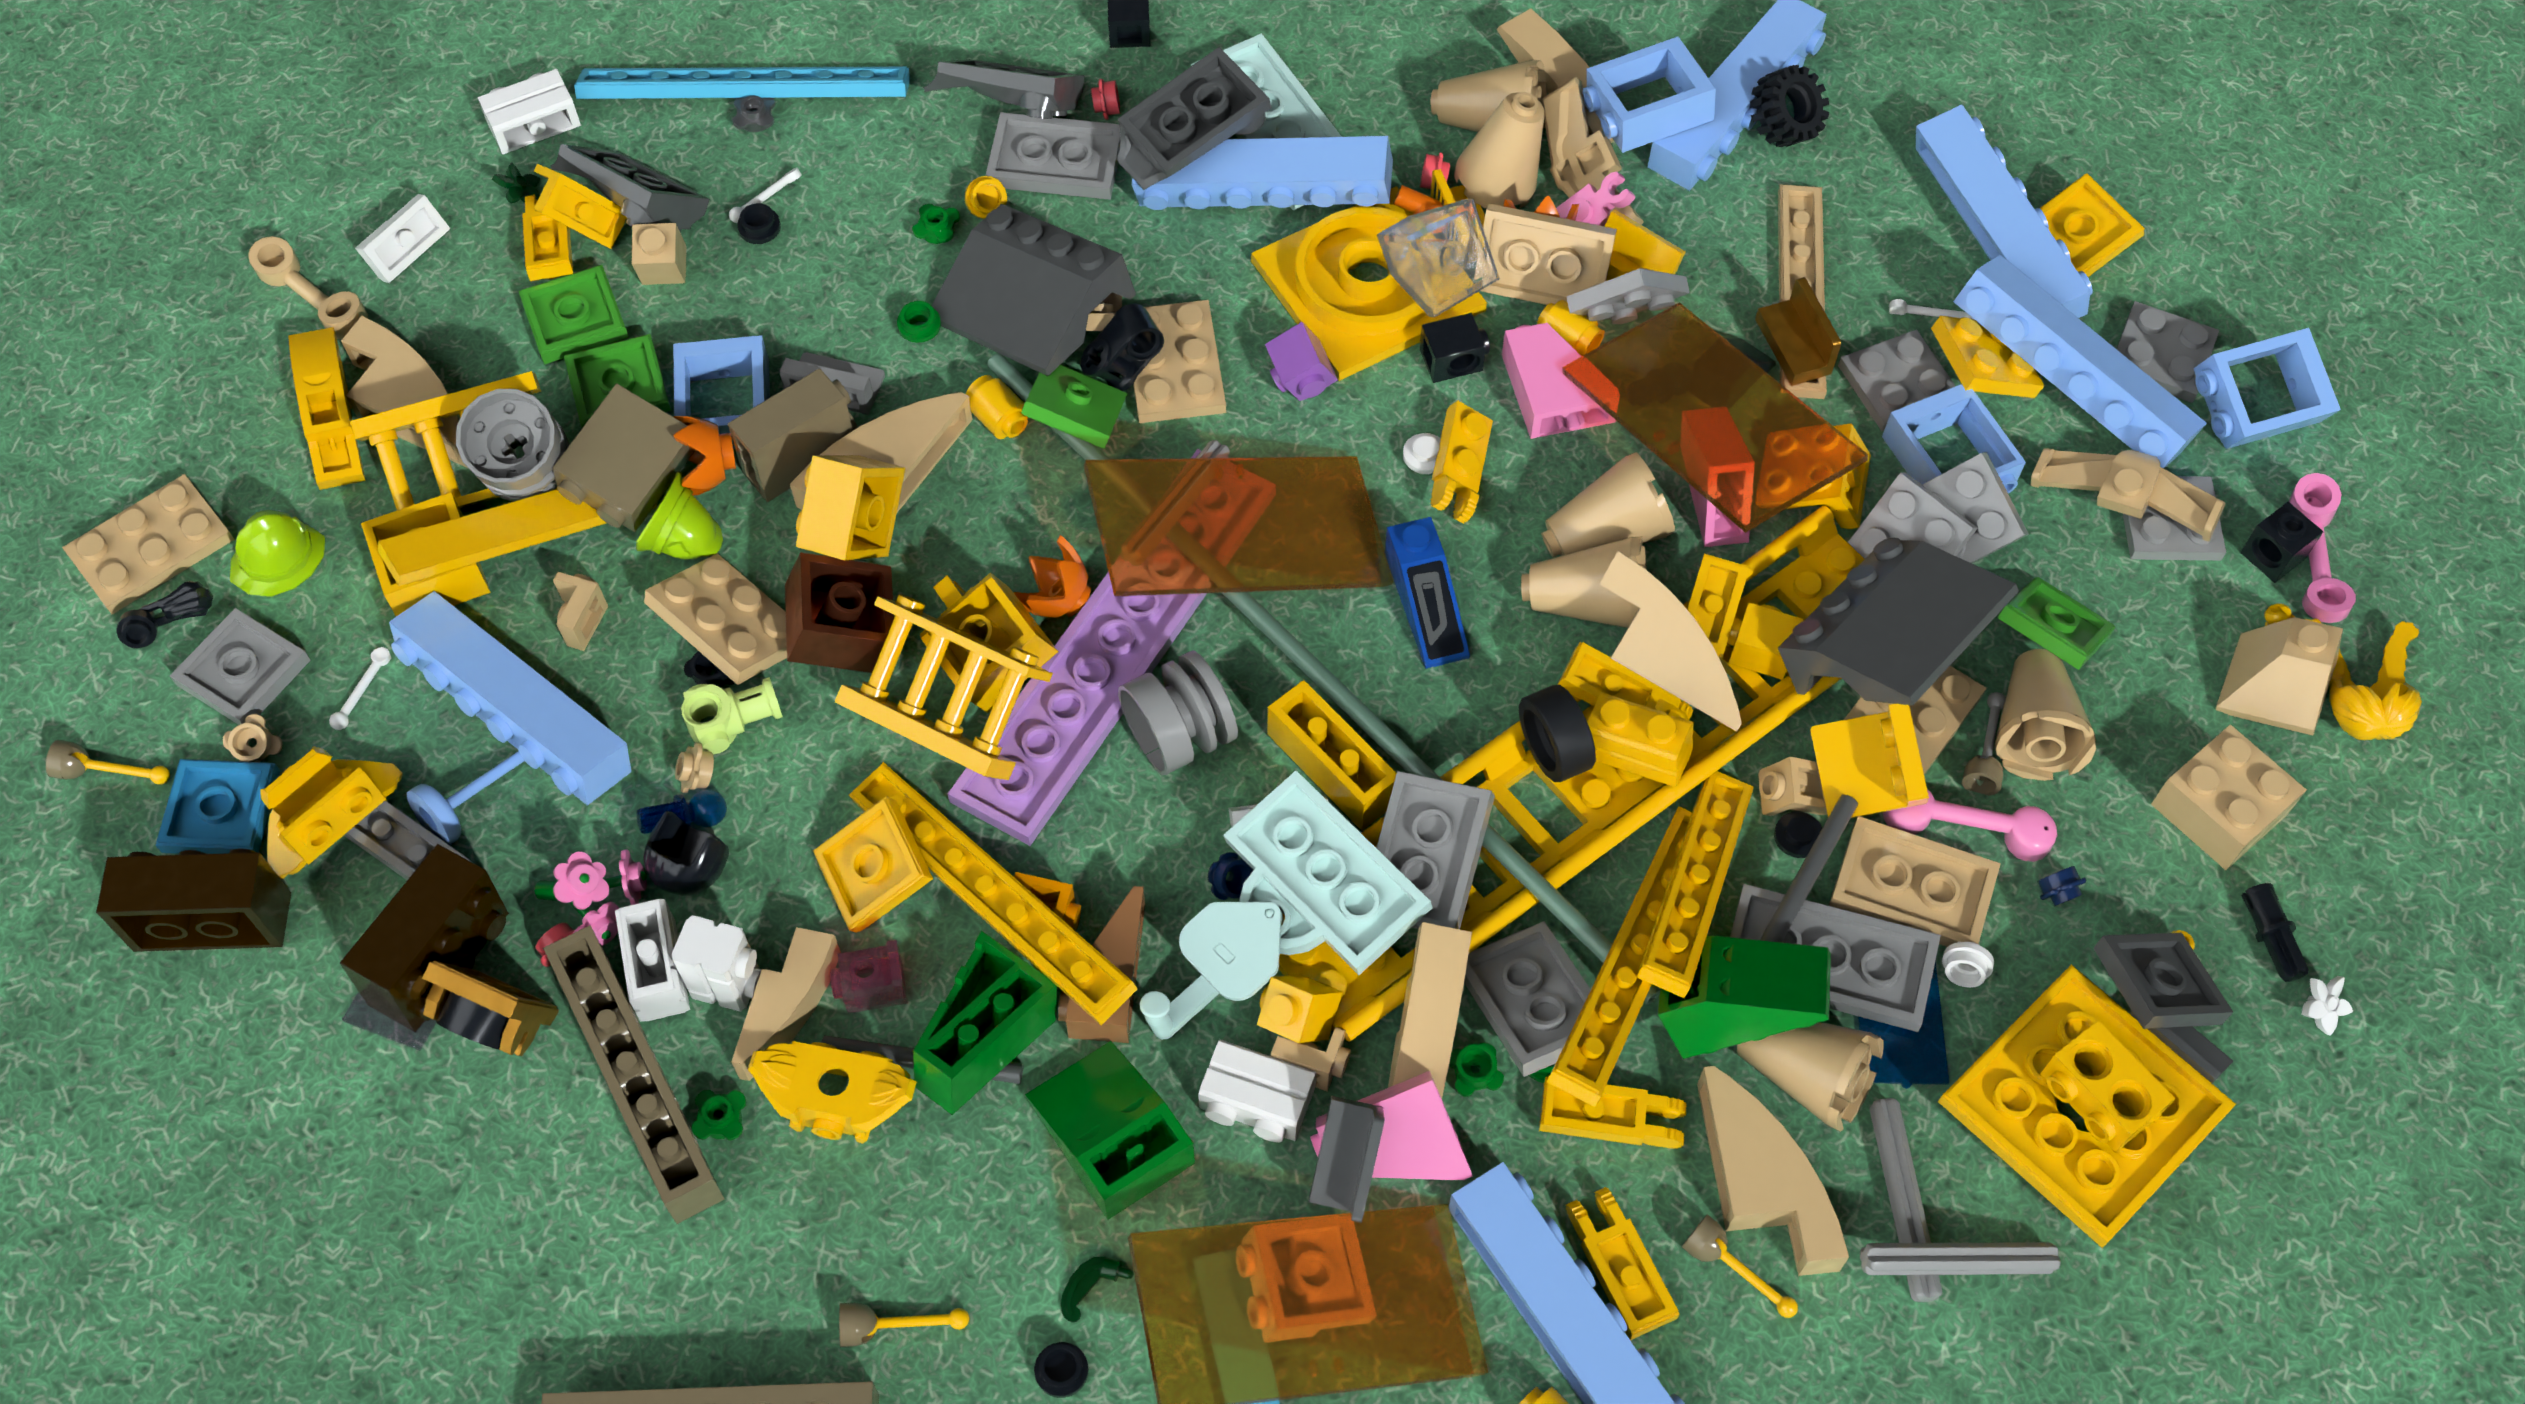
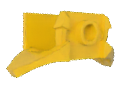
M312 746L310 752L295 764L289 766L281 776L266 788L260 789L261 800L269 810L272 808L268 823V864L280 879H284L289 874L294 875L298 873L306 864L309 865L383 803L386 797L395 791L403 773L393 763L346 759L331 761L333 756L322 748Z
M792 1041V1044L777 1043L770 1045L764 1051H753L748 1071L753 1075L759 1088L781 1117L790 1119L789 1127L797 1132H802L805 1126L811 1127L813 1134L830 1140H839L842 1138V1134L854 1135L856 1142L861 1144L868 1140L872 1129L912 1100L917 1081L910 1077L909 1072L905 1068L893 1063L892 1059L871 1051L856 1053L839 1050L832 1045L821 1042L807 1044ZM824 1073L849 1077L847 1088L841 1094L835 1096L822 1093L819 1089V1081Z

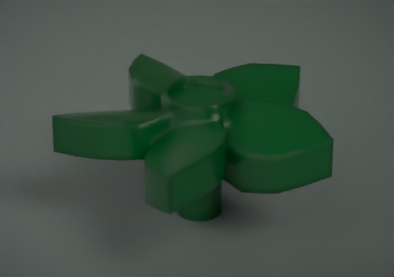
M512 162L506 170L507 176L495 174L492 178L495 183L508 189L506 199L510 204L518 202L520 199L525 203V196L535 195L537 200L540 197L539 192L535 189L540 177L533 174L521 176L519 170Z

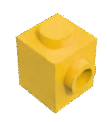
M1748 602L1743 618L1735 617L1727 644L1732 645L1733 649L1728 663L1783 680L1787 669L1778 647L1793 633L1795 626L1803 622V619L1783 613L1780 609L1771 605H1757Z
M1302 974L1271 977L1269 984L1264 988L1260 997L1259 1005L1261 1012L1257 1025L1297 1043L1328 1040L1343 992Z

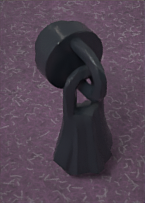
M199 581L184 582L166 597L142 606L138 610H130L122 614L117 624V636L128 647H146L155 640L158 626L179 619L205 616L208 609L212 606L213 595ZM160 608L165 616L155 619L154 610Z

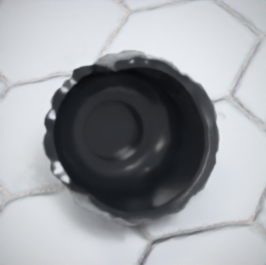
M665 811L649 836L643 859L650 879L658 888L669 893L690 896L708 889L719 878L726 866L729 847L715 835L692 828L673 812Z

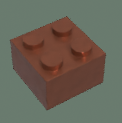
M800 552L785 583L787 661L872 673L894 620V614L874 605L877 596L893 600L891 566L854 560H841L834 557Z

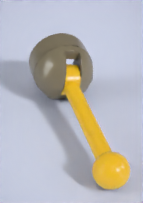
M55 740L51 744L46 757V772L52 778L75 779L83 775L87 768L150 778L155 784H164L170 778L169 770L161 765L150 769L92 760L82 745L70 741Z
M1707 1214L1681 1247L1692 1257L1702 1262H1713L1721 1259L1775 1303L1777 1311L1782 1317L1791 1318L1795 1316L1798 1312L1796 1300L1789 1296H1781L1727 1251L1728 1239L1726 1232L1719 1223Z
M856 1302L840 1303V1347L866 1344L880 1328L950 1325L954 1329L961 1330L968 1325L970 1317L965 1309L956 1308L950 1314L878 1318L875 1312L866 1304Z

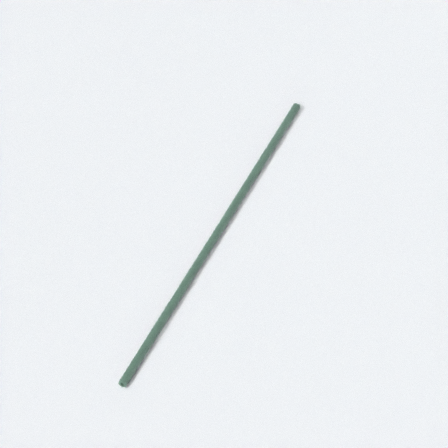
M994 354L988 360L987 366L1026 402L1033 385L1001 354ZM1051 427L1144 518L1156 506V503L1095 445ZM1175 524L1165 536V539L1407 773L1442 780L1182 528ZM1488 824L1482 846L1604 962L1613 943ZM1651 985L1644 1000L1646 1005L1651 1004L1660 995V989L1657 986Z

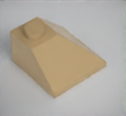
M2293 617L2241 633L2216 705V710L2230 716L2313 736L2337 663L2343 628Z

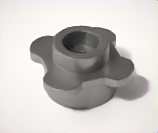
M748 96L735 99L734 106L737 109V114L733 117L732 121L736 128L749 132H760L773 125L774 118L771 114V109L775 107L774 98Z

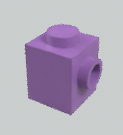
M1300 322L1265 344L1275 366L1270 370V374L1281 392L1284 393L1289 390L1299 401L1321 394L1326 387L1338 381L1321 341L1303 322Z

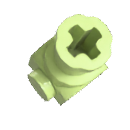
M770 677L763 679L762 685L734 693L730 687L722 689L713 684L695 685L683 693L685 700L681 710L689 734L695 743L702 744L703 751L712 752L713 755L725 751L734 741L737 734L745 732V724L773 716L775 719L783 717ZM715 716L712 720L708 722H700L702 719L706 717Z

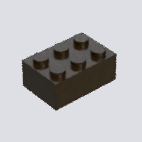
M437 844L341 960L340 965L368 1006L416 1033L425 1021L431 1020V1018L423 1015L426 998L433 986V983L422 979L429 962L438 961L472 969L476 955L486 942L495 940L503 931L506 924V916L509 913L485 869Z
M238 848L223 854H206L196 850H184L179 852L178 855L158 856L148 852H132L125 857H107L96 913L133 952L283 947L291 892L261 853L250 849Z

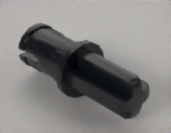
M2263 883L2247 889L2246 893H2242L2241 896L2255 922L2258 931L2255 937L2257 942L2264 941L2279 976L2285 982L2295 981L2306 976L2309 969L2292 934L2296 930L2295 923L2288 921L2278 901L2279 899L2273 884Z

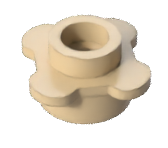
M251 714L245 718V723L236 726L232 731H227L224 734L223 745L226 749H229L235 758L239 759V762H261L268 755H276L281 751L282 740L279 736H274L265 726L266 720L263 716ZM251 738L257 741L254 747H250L248 744Z
M696 742L694 747L688 746L686 751L681 752L678 756L675 778L681 781L682 793H688L689 789L695 790L696 788L705 790L711 781L714 756L712 752L703 751L701 743Z

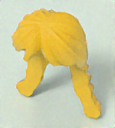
M2314 618V619H2312V620H2310V619H2305V620H2309V621L2321 623V621H2320L2319 619H2316V618ZM2401 621L2395 626L2394 633L2383 650L2384 656L2382 667L2378 672V681L2370 688L2364 685H2356L2351 681L2350 672L2339 649L2337 663L2330 682L2329 702L2337 722L2348 735L2358 740H2386L2399 737L2413 727L2422 703L2419 691L2405 683L2404 671L2406 670L2405 660L2407 659L2406 647L2419 634V629L2413 623Z

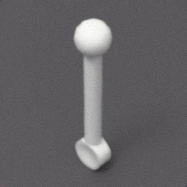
M796 167L790 170L780 180L742 207H733L729 211L730 220L738 223L740 214L745 207L764 202L787 184L801 177L802 174Z
M1895 299L1889 303L1890 314L1904 315L1909 313L1933 317H1966L1975 320L1963 311L1907 305L1906 301L1902 299Z
M379 647L372 651V664L341 710L330 716L329 723L332 728L342 730L348 726V715L380 667L389 663L391 654L388 649Z

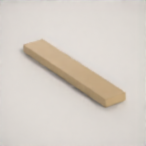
M1780 184L1778 190L1779 302L1790 300L1795 280L1805 277L1825 311L1822 187ZM1780 366V396L1825 399L1827 392L1826 376L1791 386Z

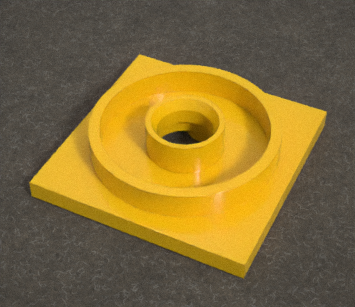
M1397 186L1391 188L1390 204H1375L1369 207L1356 204L1348 209L1335 212L1311 226L1251 253L1252 264L1296 324L1303 322L1321 341L1338 381L1420 343L1421 327L1423 324L1472 313L1474 317L1486 311V300L1436 236L1422 226L1412 212L1393 204L1399 190ZM1361 263H1375L1386 268L1388 276L1379 281L1366 282L1352 277L1348 270L1355 269Z
M2072 964L1963 1073L1938 1101L2101 1248L2115 1236L2236 1105V1103L2151 1031L2143 1029L2138 1020ZM2098 1019L2176 1098L2160 1117L2116 1153L2107 1143L2098 1141L2090 1132L2078 1130L2071 1119L2059 1113L2057 1098L2048 1088L2047 1080L2040 1074L2054 1054ZM2075 1062L2077 1069L2087 1076H2094L2092 1070L2087 1065ZM2113 1101L2115 1108L2121 1114L2132 1116L2131 1111L2126 1105Z

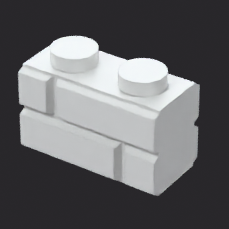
M557 69L546 73H536L527 80L507 87L495 88L488 94L478 97L485 119L502 154L581 126L572 98Z
M656 899L615 910L628 998L640 1022L673 1016L690 1010L687 988L671 956L678 940L676 921L670 912L666 900Z
M694 915L690 916L684 923L671 956L691 998L710 1004L718 1001L721 1007L741 1012L744 1008H747L750 998L753 997L762 970L759 969L756 961V950L751 949L742 928L724 923L716 926L713 920Z
M1220 1039L1199 1089V1108L1206 1110V1117L1218 1124L1232 1126L1235 1121L1252 1126L1254 1127L1253 1132L1265 1140L1279 1143L1282 1142L1283 1138L1296 1141L1316 1087V1072Z

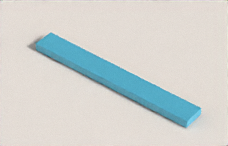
M907 66L584 68L575 82L574 88L576 99L746 98L748 96H759L761 98L906 97L910 84V73Z

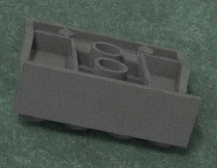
M1000 204L972 229L931 306L939 313L942 327L1049 376L1084 343L1088 315L1112 292L1128 299H1132L1136 292L1122 254L1009 206Z
M1888 538L1876 544L1870 555L1858 567L1852 569L1847 574V578L1831 594L1824 597L1820 605L1803 622L1795 626L1793 633L1778 647V650L1797 694L1805 695L1823 676L1842 678L1865 701L1914 705L2011 601L2019 590L2016 583L1924 541Z

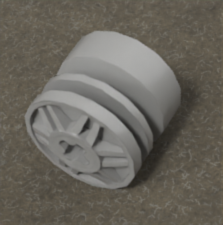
M495 389L478 396L464 409L456 426V447L462 462L494 495L514 502L552 491L558 487L553 466L570 444L563 428L535 396L518 389ZM518 446H522L525 453L521 458H517L514 451Z
M1194 650L1179 656L1178 664L1170 661L1162 665V677L1165 687L1150 672L1118 687V697L1127 724L1153 768L1161 775H1167L1194 760L1191 739L1202 751L1210 753L1216 750L1217 741L1223 745L1237 739L1238 736L1236 718L1221 682L1203 657Z

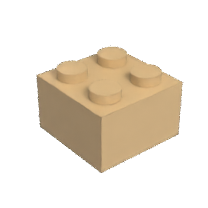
M2230 724L2165 782L2151 805L2222 868L2227 870L2289 814L2307 789Z

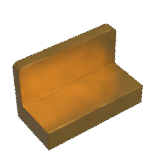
M1805 277L1796 279L1790 300L1758 308L1755 318L1791 386L1831 375L1841 347V340Z

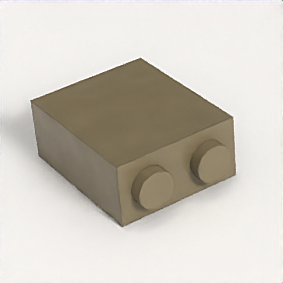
M820 368L727 423L742 472L766 502L771 501L790 489V483L812 461L813 455H820L833 443L857 428L854 418L848 411L847 405L851 403L848 392L837 379L831 382Z
M616 383L553 466L558 486L557 490L566 499L580 505L582 502H585L595 508L598 516L609 525L620 528L623 525L636 532L673 482L676 473L681 471L695 452L694 449L676 441L673 436L679 430L687 427V425Z

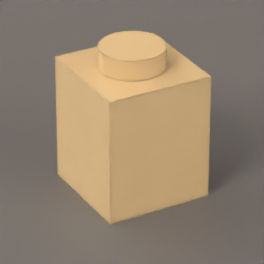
M676 223L632 224V266L642 285L685 283L686 244Z

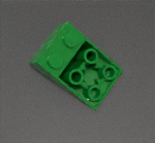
M1713 935L1707 936L1685 998H1682L1660 988L1658 1016L1683 1059L1700 1054L1714 1053L1722 1048L1748 1041H1759L1768 1036L1789 1030L1811 1027L1816 1023L1829 1020L1831 952L1828 947Z
M1109 1041L1025 1094L1026 1099L1107 1220L1195 1164L1194 1143L1165 1101L1112 1041Z

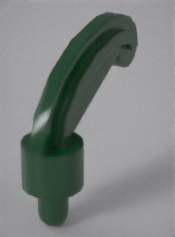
M1093 1257L1082 1263L1069 1278L1062 1294L1061 1311L1064 1318L1071 1323L1077 1322L1080 1319L1081 1312L1076 1306L1100 1278L1117 1281L1118 1277L1131 1279L1134 1276L1133 1270L1122 1267V1261L1108 1257Z

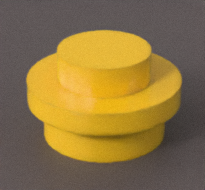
M981 176L971 181L967 186L965 203L968 210L974 216L985 219L1000 204H1007V193L1003 184L996 178Z

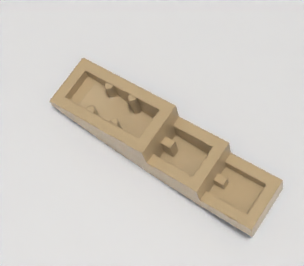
M1532 9L1523 12L1497 28L1498 33L1518 63L1529 60L1542 61L1545 71H1537L1539 81H1547V93H1552L1575 77L1582 81L1583 88L1587 87L1586 69L1590 68L1588 64L1555 29ZM1585 105L1589 136L1598 130L1603 131L1600 119L1596 113L1589 112Z
M1422 922L1419 926L1412 973L1407 980L1400 1030L1396 1033L1388 1088L1430 1071L1442 1098L1455 1037L1472 932Z

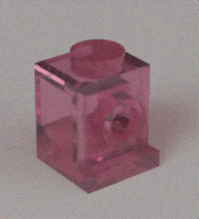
M897 940L887 941V946L838 954L839 968L830 969L831 987L834 999L843 998L848 1014L908 1004L903 961ZM873 972L870 976L866 978H861L857 976L859 974Z

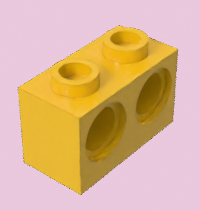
M2099 1019L2054 1054L2040 1073L2047 1080L2048 1088L2053 1095L2060 1101L2069 1103L2084 1119L2086 1128L2091 1135L2098 1141L2107 1143L2115 1153L2160 1117L2176 1099ZM2075 1062L2087 1065L2092 1070L2094 1076H2087L2077 1069ZM2113 1101L2126 1105L2131 1111L2132 1116L2121 1114L2115 1108Z

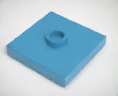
M180 759L155 846L161 853L177 854L184 850H196L206 854H223L238 848L259 852L270 810L261 800L260 789L266 788L279 777V768L275 763Z

